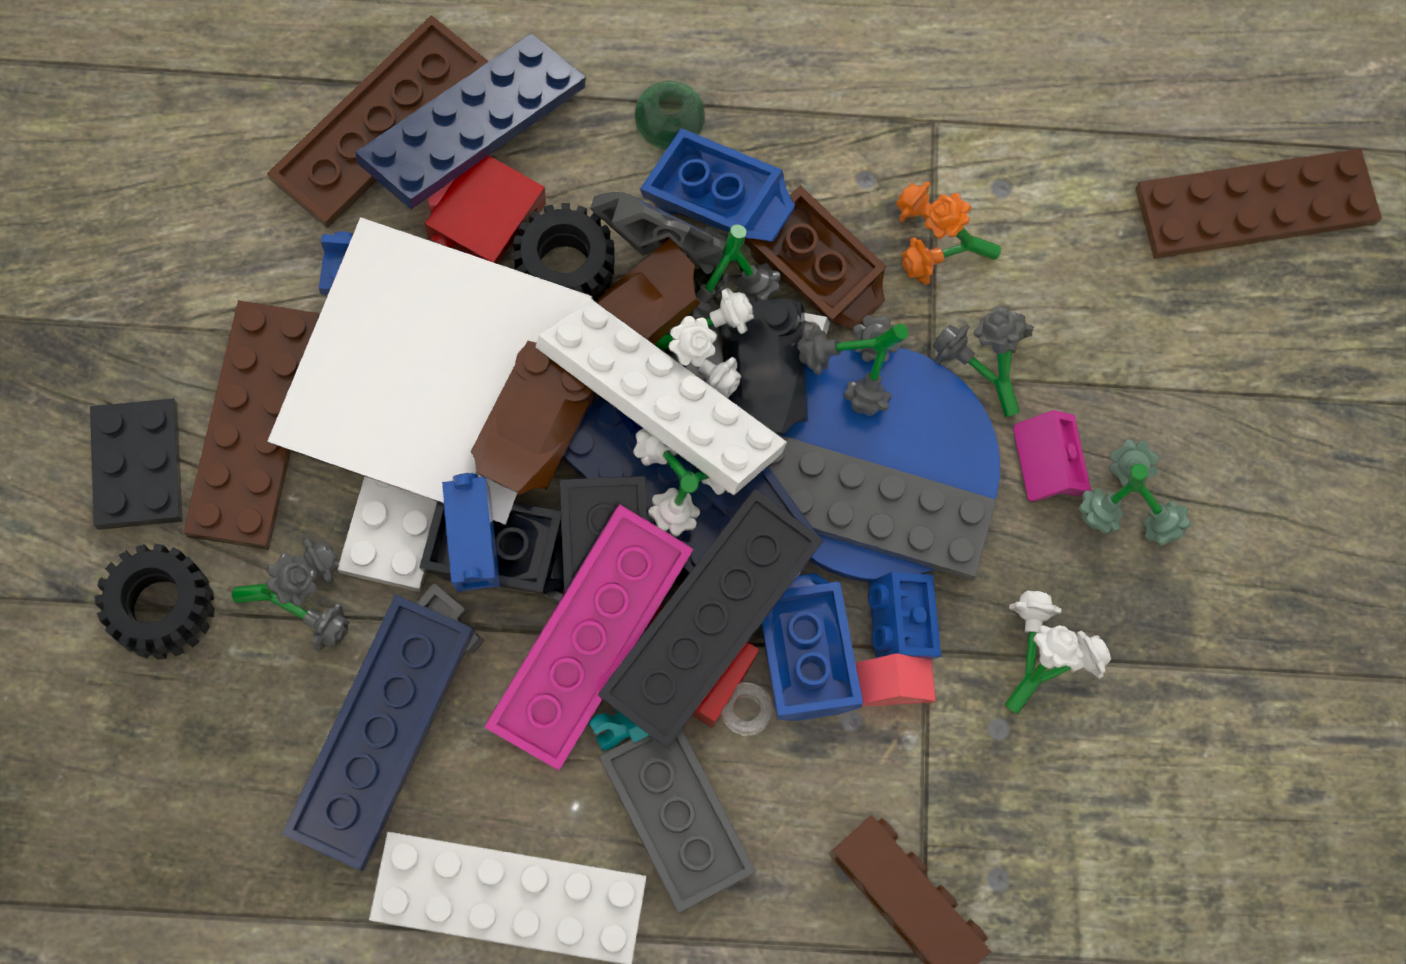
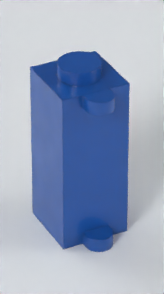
M475 473L453 476V481L442 482L451 583L457 592L499 587L500 581L490 487L485 477H478Z

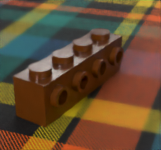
M873 815L869 816L828 853L923 964H978L991 952L985 945L988 938L983 930L971 919L967 922L964 921L955 910L958 903L943 886L940 885L936 888L925 876L928 872L925 864L913 852L910 851L906 854L895 842L899 838L898 834L883 818L877 821Z

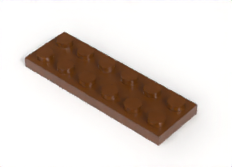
M431 15L267 173L270 181L328 229L377 181L356 163L355 152L489 61Z
M1361 148L1140 181L1135 188L1154 259L1376 225L1382 219Z
M238 300L183 530L186 537L269 550L291 450L268 443L267 441L318 321V313Z

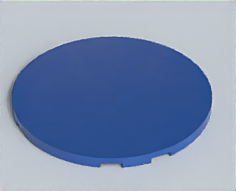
M899 348L894 353L889 352V359L883 362L879 374L882 378L880 384L884 386V391L892 395L891 400L888 402L889 408L886 411L878 410L874 415L867 416L864 413L858 414L854 412L850 401L845 399L843 395L847 390L846 385L848 381L857 382L859 379H865L866 374L871 372L875 359L866 362L861 357L862 352L847 350L842 351L838 356H831L828 361V369L822 370L820 375L814 374L813 369L806 365L808 421L795 423L786 433L778 435L996 499L1000 480V455L994 428L988 414L974 392L951 370L940 363L937 365L935 360L908 349ZM820 534L817 535L824 539V541L809 560L830 573L861 582L876 580L878 577L890 572L928 574L936 570Z

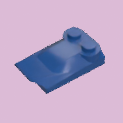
M682 128L640 188L643 198L654 202L656 208L670 215L681 213L726 232H729L733 225L739 224L747 231L745 238L761 239L770 242L775 240L795 207L787 191L782 169Z
M817 573L798 575L761 624L773 694L772 704L777 720L800 721L840 715L862 707L863 701L840 581L828 582Z

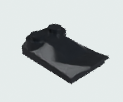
M783 298L751 301L749 303L752 305L754 318L745 323L747 331L740 334L737 327L733 328L727 323L719 326L720 332L723 335L724 362L731 357L735 358L737 362L736 371L741 375L740 384L727 399L775 434L786 433L795 423L808 421L806 364H803L799 359L800 352L798 350V342L805 336V309L801 302Z
M437 501L419 568L424 573L434 574L443 580L451 581L444 504ZM514 502L506 525L493 521L500 581L499 587L542 595L564 588L561 511Z

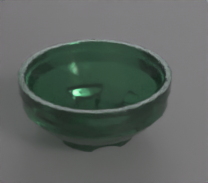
M666 80L649 86L639 97L635 108V124L638 132L648 143L661 149L669 147L681 128L700 135L705 123V110L702 99L692 87L678 81ZM666 97H675L681 102L682 108L677 113L668 114L660 109L659 103Z

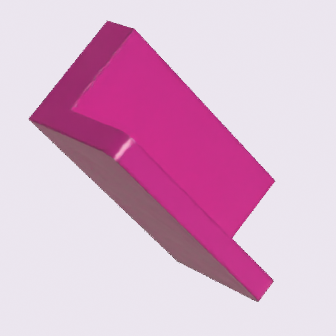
M1051 410L1014 425L1013 429L1029 501L1037 502L1060 493L1078 497L1085 491H1091L1075 415Z

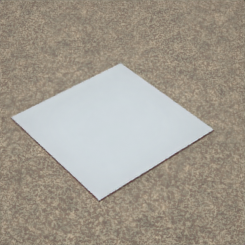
M360 217L267 442L444 504L442 482L453 481V476L458 474L475 473L476 471L475 460L471 450L516 364L515 360L518 352L525 346L527 341L537 342L538 336L591 300L592 296ZM486 478L491 493L493 521L506 525L518 493Z

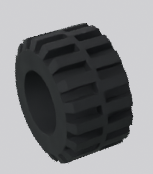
M561 203L562 209L554 210L553 204L545 206V213L542 215L537 211L530 214V224L522 222L518 228L519 236L514 238L513 259L515 270L590 295L594 300L603 294L605 289L611 287L615 267L614 240L611 239V231L607 224L601 226V218L593 213L590 217L587 216V208L580 205L577 210H571L570 203ZM557 247H572L581 251L587 257V261L583 266L568 273L552 271L541 262L542 258L549 251Z
M145 544L136 546L137 553L131 555L127 550L119 555L122 561L117 566L110 562L105 568L110 573L107 579L100 577L97 587L103 593L102 595H95V605L101 609L97 616L99 621L106 627L105 631L128 651H133L138 656L147 659L149 655H152L157 660L167 659V653L169 652L174 656H179L184 653L182 647L187 643L193 648L200 642L195 636L199 631L207 633L210 625L206 622L207 617H214L215 608L210 603L211 600L215 599L214 593L208 585L210 582L205 574L189 556L186 557L182 551L174 547L170 551L164 544H154L153 550H150ZM158 582L176 584L178 590L177 601L172 611L166 617L151 623H143L136 620L135 604L145 588Z

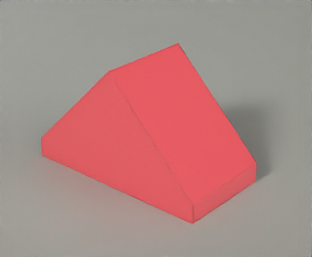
M892 654L855 663L863 701L862 707L933 703L936 701L931 659Z

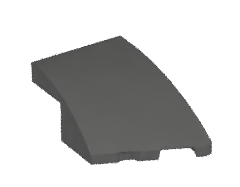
M609 192L594 196L590 209L642 256L655 251L669 238L674 241L683 253L686 252L694 260L724 251L726 242L630 194Z

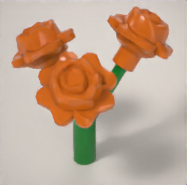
M929 181L924 182L920 187L910 183L909 187L904 188L896 202V205L902 212L899 221L903 223L908 217L914 218L920 215L926 219L925 227L932 230L938 239H942L947 234L949 237H957L961 242L959 245L943 250L939 247L929 250L921 239L917 240L915 237L910 239V246L901 255L903 259L902 266L909 278H916L918 282H922L924 285L930 283V276L933 275L934 265L944 262L946 257L969 251L996 260L1001 253L1000 245L972 236L964 228L970 222L967 213L971 210V205L963 201L959 193H953L950 197L945 194L940 195L937 201L931 204L929 202L930 194L928 193L931 184Z

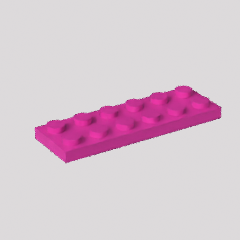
M618 504L486 721L484 728L559 771L602 701L597 694L638 642L694 549L621 504Z

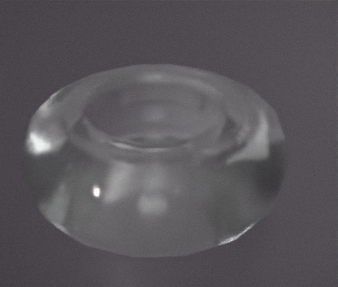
M740 683L722 710L721 717L731 731L740 735H754L762 731L770 723L773 714L772 701L768 693L760 686L752 683ZM751 698L757 703L759 713L755 719L744 721L736 716L734 706L738 699Z

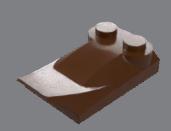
M800 185L789 195L795 204L794 211L775 240L770 242L761 239L745 238L744 243L750 248L751 256L760 265L767 263L772 270L778 271L781 278L820 314L827 317L830 323L844 326L853 331L855 325L862 324L863 318L871 315L885 301L883 278L887 266Z
M669 238L608 288L594 302L655 345L700 304L694 290L693 275L695 265L674 241Z
M527 341L525 346L518 352L515 360L516 364L471 450L475 460L476 474L520 495L536 488L548 489L596 395L595 391L535 347L537 342Z

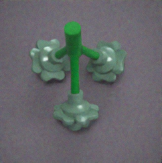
M1127 439L1121 448L1111 452V459L1114 462L1109 466V471L1118 476L1123 487L1116 493H1109L1108 495L1099 488L1094 489L1092 492L1085 491L1082 494L1083 502L1079 506L1084 523L1088 524L1093 530H1100L1103 534H1107L1110 530L1118 531L1120 529L1119 520L1123 516L1122 510L1118 508L1121 505V500L1131 491L1140 492L1151 508V517H1147L1143 521V525L1146 527V539L1148 541L1156 540L1160 546L1181 539L1185 529L1191 526V521L1187 518L1188 508L1185 505L1178 506L1174 501L1166 505L1158 504L1146 487L1145 482L1147 479L1158 474L1155 464L1158 463L1159 456L1150 450L1146 441L1141 440L1135 444L1133 440Z

